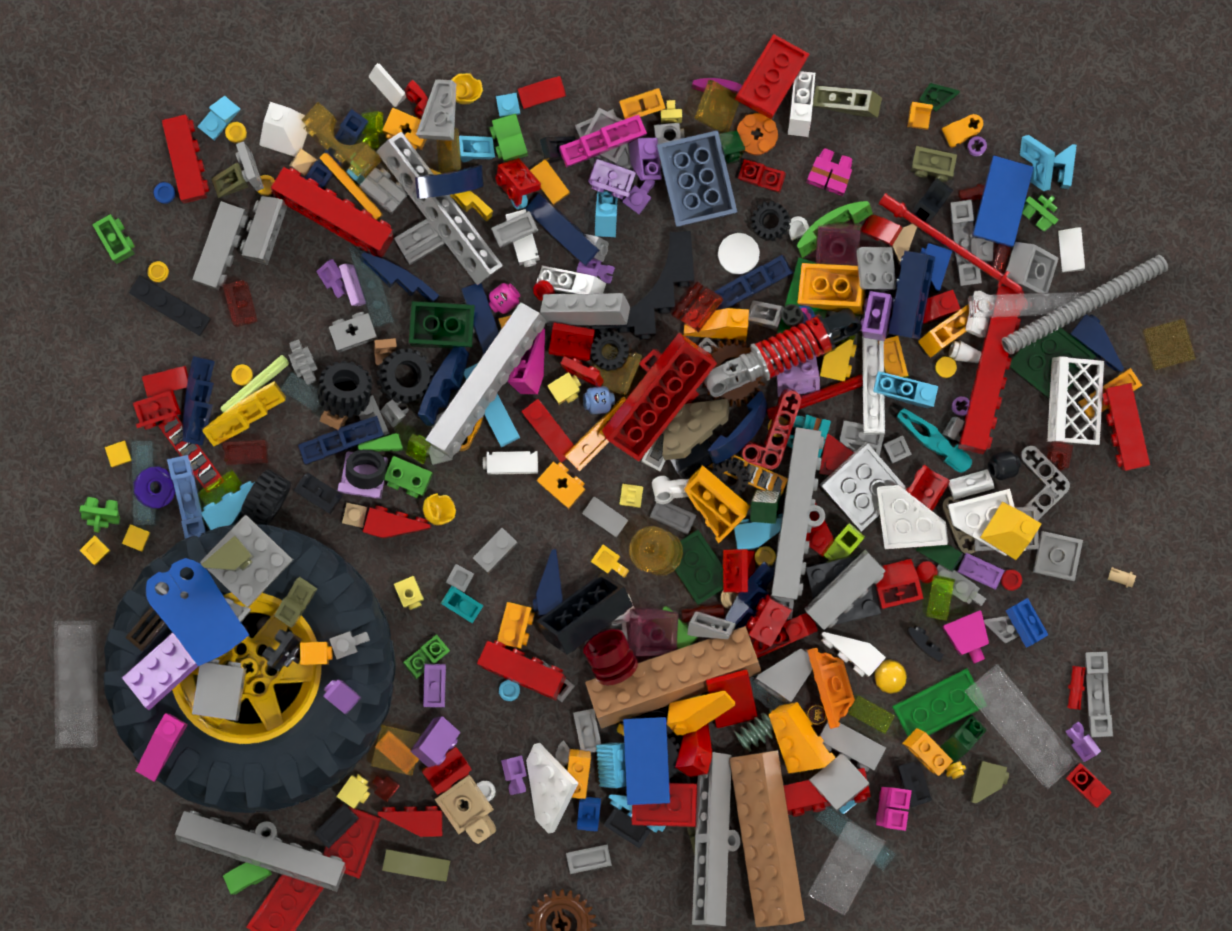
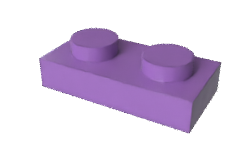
M424 664L423 707H445L446 664Z

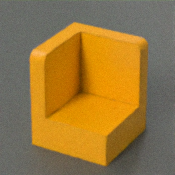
M912 102L907 127L928 130L933 105Z

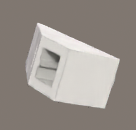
M800 71L793 82L788 135L809 136L815 73Z
M547 266L541 267L537 283L540 280L550 282L556 292L563 294H603L606 286L605 282L595 276Z
M826 632L820 634L823 637L821 641L828 648L834 647L839 651L837 655L845 663L850 661L855 665L853 670L861 677L864 675L869 677L886 658L870 643Z

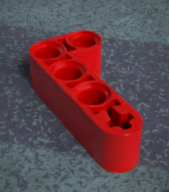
M788 388L782 391L764 444L760 445L749 442L740 450V454L745 461L767 469H775L780 465L801 404V397L795 390ZM792 395L795 401H791L788 406L786 397H791ZM785 406L787 408L788 406L792 411L790 412L789 410L783 409L782 407ZM782 414H788L789 420L785 424L779 423V417ZM775 434L782 435V440L778 444L772 443V437ZM749 447H754L756 450L755 455L752 457H746L745 451ZM768 454L775 455V461L771 464L765 462V457Z

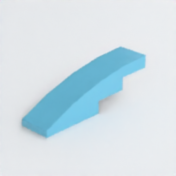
M477 364L465 369L464 376L466 380ZM497 394L494 401L486 408L484 415L500 446L503 447L519 439L520 436Z

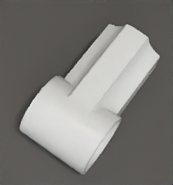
M666 476L654 478L652 488L655 501L659 504H667L673 498L689 497L684 490L689 479L670 480Z

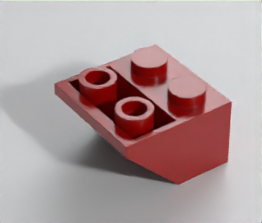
M912 559L882 566L885 570L883 573L884 577L875 584L880 610L924 599Z

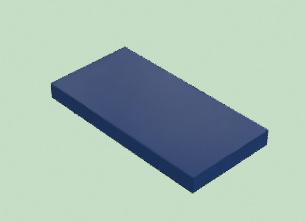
M997 156L992 157L972 234L973 237L1008 247L1014 246L1034 167Z
M666 717L623 719L627 805L670 803Z

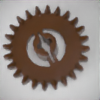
M728 338L725 345L722 341L718 342V348L712 345L713 353L710 354L717 363L714 368L720 366L727 358H738L739 355L750 353L751 345L746 348V340L739 345L738 338L733 341V344H731ZM759 376L756 378V381L748 382L719 397L713 396V400L718 398L720 400L728 399L729 407H732L733 402H735L737 407H740L741 400L745 404H749L748 397L753 399L755 397L754 392L758 393L761 391L758 386L766 385L761 381L763 376Z
M561 889L559 895L553 890L551 898L545 893V901L538 898L539 907L534 905L531 907L536 913L528 914V917L533 919V921L527 923L528 926L533 927L530 931H548L546 921L551 912L554 911L556 917L552 922L553 930L563 931L561 926L556 925L561 917L563 922L568 923L565 925L564 931H569L572 926V920L567 914H563L562 909H566L575 915L577 920L576 931H592L590 928L597 926L596 923L590 921L596 917L595 914H589L593 907L585 908L587 899L580 902V894L573 898L572 890L565 896L563 889Z

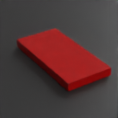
M773 34L736 95L735 100L772 119L810 54Z
M282 874L246 928L251 931H296L324 888Z

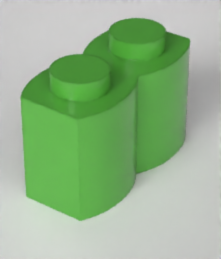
M516 114L492 120L493 126L490 127L493 139L497 138L499 146L495 147L498 158H503L505 163L528 156Z

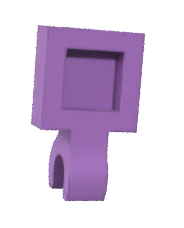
M645 180L640 189L634 186L630 191V197H626L622 203L640 215L652 199L647 194L655 185V181Z
M333 259L327 261L316 271L327 289L332 287L337 298H340L343 294L347 295L345 284L341 281L342 275Z
M592 259L587 266L579 261L576 273L595 277L599 276L603 282L611 283L613 276H609L606 273L613 274L615 268L610 265H601L602 261Z
M1077 722L1066 731L1067 735L1074 741L1072 747L1083 762L1101 752L1089 734L1084 736V728L1080 722Z
M517 756L501 760L505 780H511L509 784L510 795L526 792L522 777L527 776L523 757Z

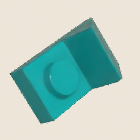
M451 586L441 602L442 605L471 623L474 622L483 608L482 604L454 586Z

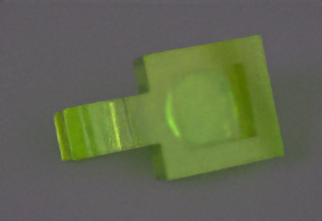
M383 112L363 113L362 117L369 122L362 133L366 135L362 140L363 147L376 149L379 147L378 134L383 133Z

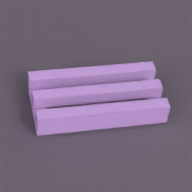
M353 264L340 265V272L351 306L366 304L355 266Z

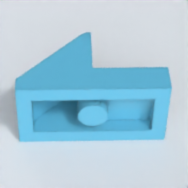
M225 96L209 107L210 112L198 125V128L214 141L241 110Z
M456 137L458 157L462 162L472 159L495 158L493 137Z
M1072 144L1054 159L1053 166L1063 168L1058 173V182H1061L1060 188L1069 189L1071 187L1077 145Z

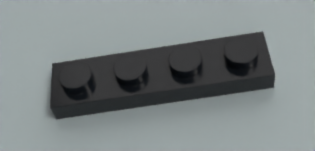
M140 275L129 291V294L198 336L202 335L211 320L208 316Z

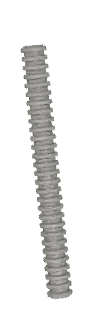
M1157 255L1155 258H1151L1150 261L1147 260L1144 264H1140L1139 267L1136 266L1134 269L1123 273V275L1112 279V281L1101 285V287L1091 290L1090 293L1080 296L1079 299L1076 298L1074 302L1071 301L1068 305L1065 304L1063 308L1060 307L1057 311H1052V314L1048 313L1046 317H1041V320L1037 319L1035 322L1030 323V325L1020 328L1019 331L1009 334L1008 337L1002 338V345L1005 351L1012 355L1014 351L1017 352L1020 348L1023 349L1026 345H1030L1031 342L1034 343L1037 339L1040 340L1042 336L1045 337L1051 334L1053 330L1056 331L1064 327V324L1068 325L1070 322L1075 321V319H1079L1081 316L1086 315V313L1097 309V307L1107 304L1108 301L1118 298L1119 295L1122 296L1124 292L1127 293L1133 290L1135 286L1138 287L1146 283V281L1157 277V275H1161L1162 272L1168 271L1166 260L1161 255Z

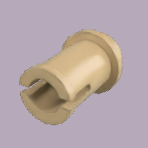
M1112 567L1108 580L1126 585L1125 587L1128 588V586L1133 587L1136 575H1133V572L1127 573Z

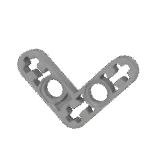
M1027 446L1021 451V460L1046 486L1024 507H1034L1032 503L1035 502L1036 506L1043 510L1041 513L1038 511L1039 520L1068 492L1070 483L1039 449L1034 446ZM1027 450L1035 452L1033 456L1037 461L1040 457L1043 459L1042 462L1037 464L1035 469L1032 466L1035 462L1032 459L1026 460L1027 454L1025 452ZM1044 464L1051 468V473L1047 477L1042 476L1039 472V468ZM1055 472L1058 474L1055 479L1058 482L1064 481L1063 487L1065 489L1063 491L1055 489L1057 485L1053 480L1050 484L1047 482L1048 479L1053 477ZM1042 494H1047L1050 497L1051 501L1048 506L1040 505L1039 497Z

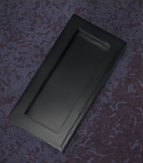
M344 803L314 834L329 849L360 818Z

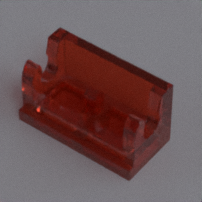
M242 280L223 285L233 325L237 328L258 322L248 282Z
M267 441L223 442V450L225 451L224 462L226 465L268 463Z
M1054 441L1050 442L1046 447L1048 449L1047 459L1050 462L1052 461V463L1059 461L1057 464L1059 471L1067 470L1070 465L1073 445Z

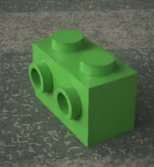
M110 214L92 224L110 257L116 264L135 254L132 250L135 245L129 236L125 237L122 230L125 228L119 218L115 220Z
M393 456L384 480L388 482L386 486L395 490L401 487L407 490V495L418 498L419 495L424 497L433 473Z

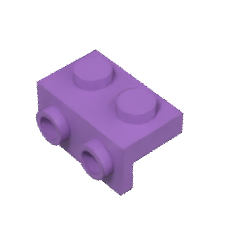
M596 158L588 182L592 185V189L604 192L605 189L611 191L612 196L623 199L624 196L630 197L631 193L629 191L636 172Z

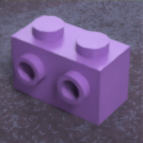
M870 291L869 298H866L864 303L865 317L861 319L862 327L860 331H862L864 338L885 341L893 302L891 294Z
M443 716L434 718L410 752L427 767L439 766L445 760V754L448 749L450 750L456 745L458 741L456 738L461 732Z

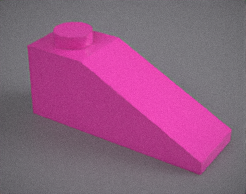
M544 328L535 337L532 346L526 350L519 365L513 369L509 376L508 383L520 394H538L544 376Z
M165 713L135 771L155 782L188 724L169 713Z

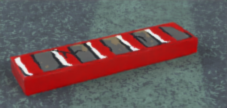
M177 415L174 416V421L165 424L162 422L158 427L180 456H189L193 473L207 493L225 481L199 445L183 441V423Z

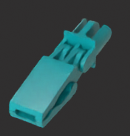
M905 408L898 413L896 419L922 446L927 447L938 455H943L945 457L943 463L945 462L952 469L960 473L965 472L971 467L972 459L962 449H959L958 444L952 447L935 426ZM911 422L917 423L926 429L929 437L921 435Z

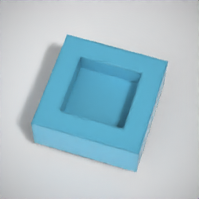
M517 93L496 96L500 118L512 114H520Z

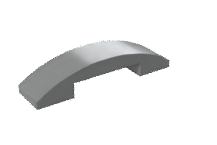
M972 201L951 202L953 241L971 252V239H975L972 236L974 230ZM955 252L960 286L982 283L980 268Z
M1107 652L1085 653V675L1091 737H1112Z

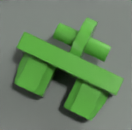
M1041 195L1038 200L1044 204L1042 207L1029 196L1025 201L1026 204L1023 207L1022 215L1029 220L1035 212H1038L1042 218L1037 222L1036 226L1043 232L1058 221L1055 216L1046 210V208H1049L1052 212H1055L1057 207L1051 203L1055 197L1051 196L1049 199H1046Z
M87 497L84 506H80L81 518L87 520V525L94 526V532L96 533L100 532L101 527L108 528L109 523L119 524L120 522L117 501L108 500L106 501L105 508H98L99 500Z

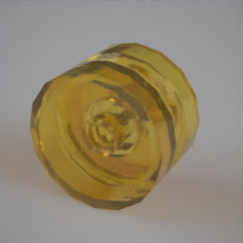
M648 526L639 530L632 537L629 545V555L632 563L638 569L661 576L673 572L679 566L683 556V547L680 540L673 533L656 526Z

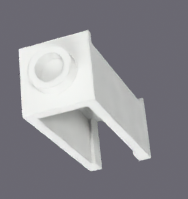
M526 209L506 214L507 221L526 213ZM533 234L513 242L519 265H524V267L536 265V261L540 259Z
M530 451L492 452V455L487 452V457H483V470H487V474H538V452L535 451L530 454Z

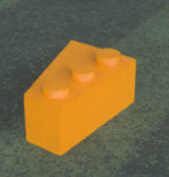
M703 465L689 478L684 488L696 509L705 518L706 525L712 529L718 544L745 518L750 507Z
M798 702L779 705L769 714L788 773L825 768L835 759L833 753H829L824 746L822 737H818L811 727L813 724Z

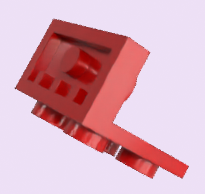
M748 549L723 550V592H748V580L755 572V552L748 551Z

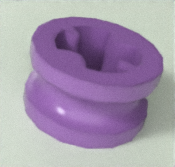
M979 136L973 137L967 145L968 152L973 156L982 155L987 148L986 141ZM974 141H978V144L981 143L983 146L979 152H976V149L973 150L971 147L974 145Z
M961 396L957 397L952 403V411L958 416L966 415L970 402L969 399ZM964 401L967 404L965 405L967 407L966 411H958L956 403Z

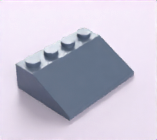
M718 130L657 145L676 227L737 213Z

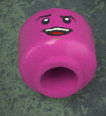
M501 283L490 292L489 306L495 313L499 311L502 314H507L519 304L520 294L512 284Z

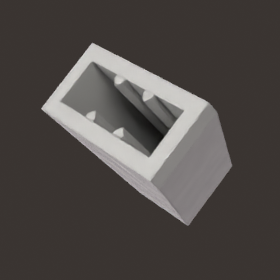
M799 649L757 675L753 682L785 704H790L813 670L807 649Z

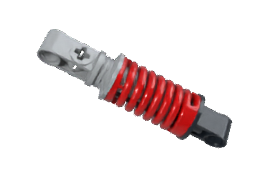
M849 308L842 309L838 313L824 319L820 314H817L814 318L805 321V324L800 323L797 327H791L790 331L785 330L783 333L776 334L775 337H769L768 341L762 340L756 344H751L750 353L739 355L738 358L712 369L703 382L712 396L719 397L748 382L756 381V378L759 376H763L766 381H769L770 378L779 375V373H784V367L786 370H790L792 365L797 367L799 361L800 363H805L806 358L812 360L814 356L819 357L830 351H835L834 343L856 335L861 330V323Z

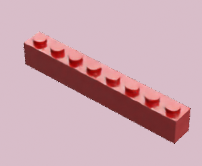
M1000 286L996 290L959 449L983 455L986 449L991 447L993 437H989L991 429H995L997 417H994L996 409L999 410L1002 401L999 393L1000 389L1004 390L1007 380L1003 376L1005 369L1009 370L1011 358L1008 357L1009 353L1005 351L1002 345V338L1008 337L1009 334H1013L1014 330L1018 331L1021 318H1018L1019 310L1023 311L1026 300L1022 298L1024 291L1016 293L1004 286Z

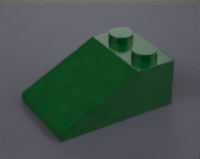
M412 301L409 344L411 347L423 348L472 347L475 305Z

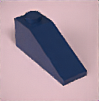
M1087 314L1084 315L1070 335L1095 354L1096 358L1104 361V364L1119 374L1124 367L1103 326L1099 324L1100 320L1092 314L1089 316Z
M553 549L550 553L536 593L537 599H533L534 612H538L539 616H544L563 602L556 549Z

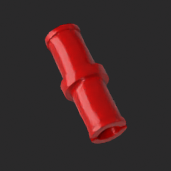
M1072 666L1071 684H1068L1070 693L1067 708L1081 710L1082 691H1085L1083 683L1086 667Z

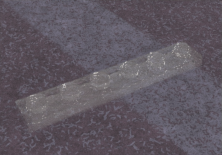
M1085 292L968 297L970 318L1052 314V311H1057L1058 308H1063L1065 304L1068 305L1069 302H1074L1076 298L1079 299L1080 296H1084Z

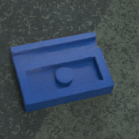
M1028 598L1006 610L1026 648L1048 636Z

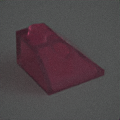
M834 223L818 226L816 264L858 266L856 251L860 248L862 224Z

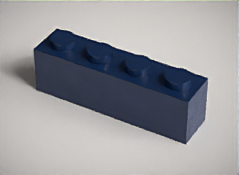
M904 251V255L900 260V276L896 281L897 293L892 302L893 314L888 323L889 334L920 339L934 268V256Z

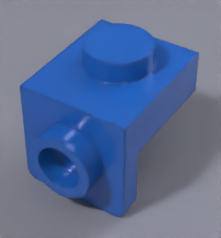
M586 797V799L579 800L578 830L598 831L601 798Z

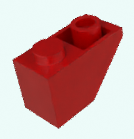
M1081 763L1066 777L1073 788L1094 808H1098L1112 793Z

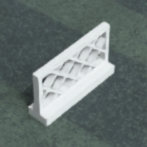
M1068 357L1052 358L1047 442L1100 444L1104 361ZM1069 363H1075L1080 369L1074 376L1068 371ZM1090 365H1097V374L1092 378L1086 369ZM1082 373L1089 380L1083 388L1075 380ZM1071 383L1079 390L1073 397L1067 392V388ZM1091 384L1096 389V395L1092 399L1085 392ZM1081 394L1088 402L1082 408L1074 401ZM1070 404L1077 410V413L1072 418L1066 414V408ZM1090 405L1095 410V416L1091 420L1084 413ZM1079 415L1086 421V424L1080 430L1073 422ZM1071 425L1076 434L1072 438H1065V429ZM1089 426L1094 431L1093 440H1088L1083 435V432Z

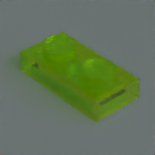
M412 434L408 441L406 454L424 464L429 456L431 444L425 440V437Z
M232 469L198 492V495L206 506L212 502L217 504L222 501V497L227 493L233 492L234 494L240 491L243 483Z
M934 575L927 617L947 621L955 579Z

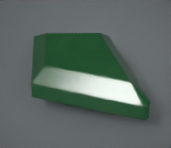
M930 83L920 97L919 102L933 105L932 110L937 112L955 98L960 91Z

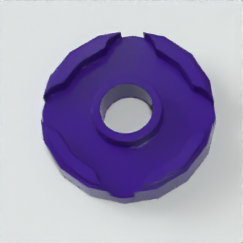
M149 467L142 470L136 476L133 484L136 499L143 506L150 509H158L168 505L175 495L171 475L166 469L161 467ZM152 482H156L160 486L157 494L150 490Z

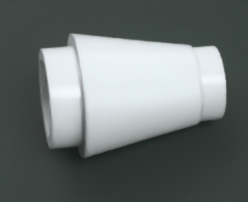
M960 340L958 342L953 341L949 349V357H952L955 361L978 363L981 351Z

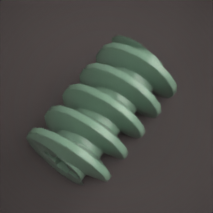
M761 713L762 721L757 717L754 718L755 725L748 721V729L740 726V734L735 730L733 731L742 747L749 752L752 751L751 744L759 747V739L766 743L765 735L771 739L773 738L772 731L774 730L769 716L765 713Z

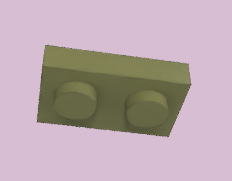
M916 146L911 172H915V175L918 177L927 178V175L935 177V179L938 178L942 182L952 180L954 176L957 155Z

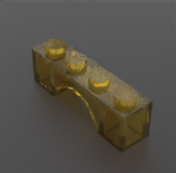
M319 102L302 118L301 121L305 125L303 129L311 137L316 135L320 139L318 142L326 150L331 148L335 152L333 155L341 163L347 162L350 165L348 169L357 177L361 175L366 178L382 161L380 156L365 142L356 145H344L338 142L334 136L337 120Z

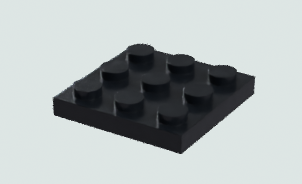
M861 553L806 566L812 598L817 597ZM874 583L867 588L869 591L861 599L857 598L852 603L853 607L847 613H841L837 617L838 621L836 624L881 614Z

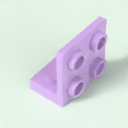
M816 356L812 360L806 358L805 363H800L799 361V365L797 367L792 365L790 370H786L784 367V373H779L776 376L778 397H780L782 391L788 388L795 390L798 394H807L820 390V377Z
M346 452L342 481L338 485V492L381 499L384 481L381 485L372 489H359L348 482L345 476L346 460L354 452ZM383 457L386 462L387 469L388 459L386 457ZM362 464L353 468L357 473L365 475L378 471L376 467L369 464Z

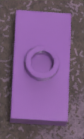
M968 553L964 555L957 570L958 573L996 590L1005 571Z

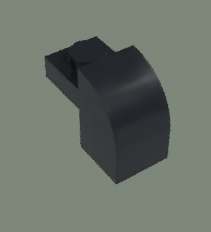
M936 178L911 213L929 224L954 190Z

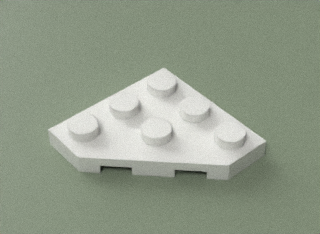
M899 485L877 488L885 549L948 544L946 522Z
M1010 489L949 504L948 509L953 526L1006 556L1007 554L987 543L980 536L1002 502L1014 507Z
M541 743L533 745L526 760L535 819L547 833H553L571 800L578 782Z

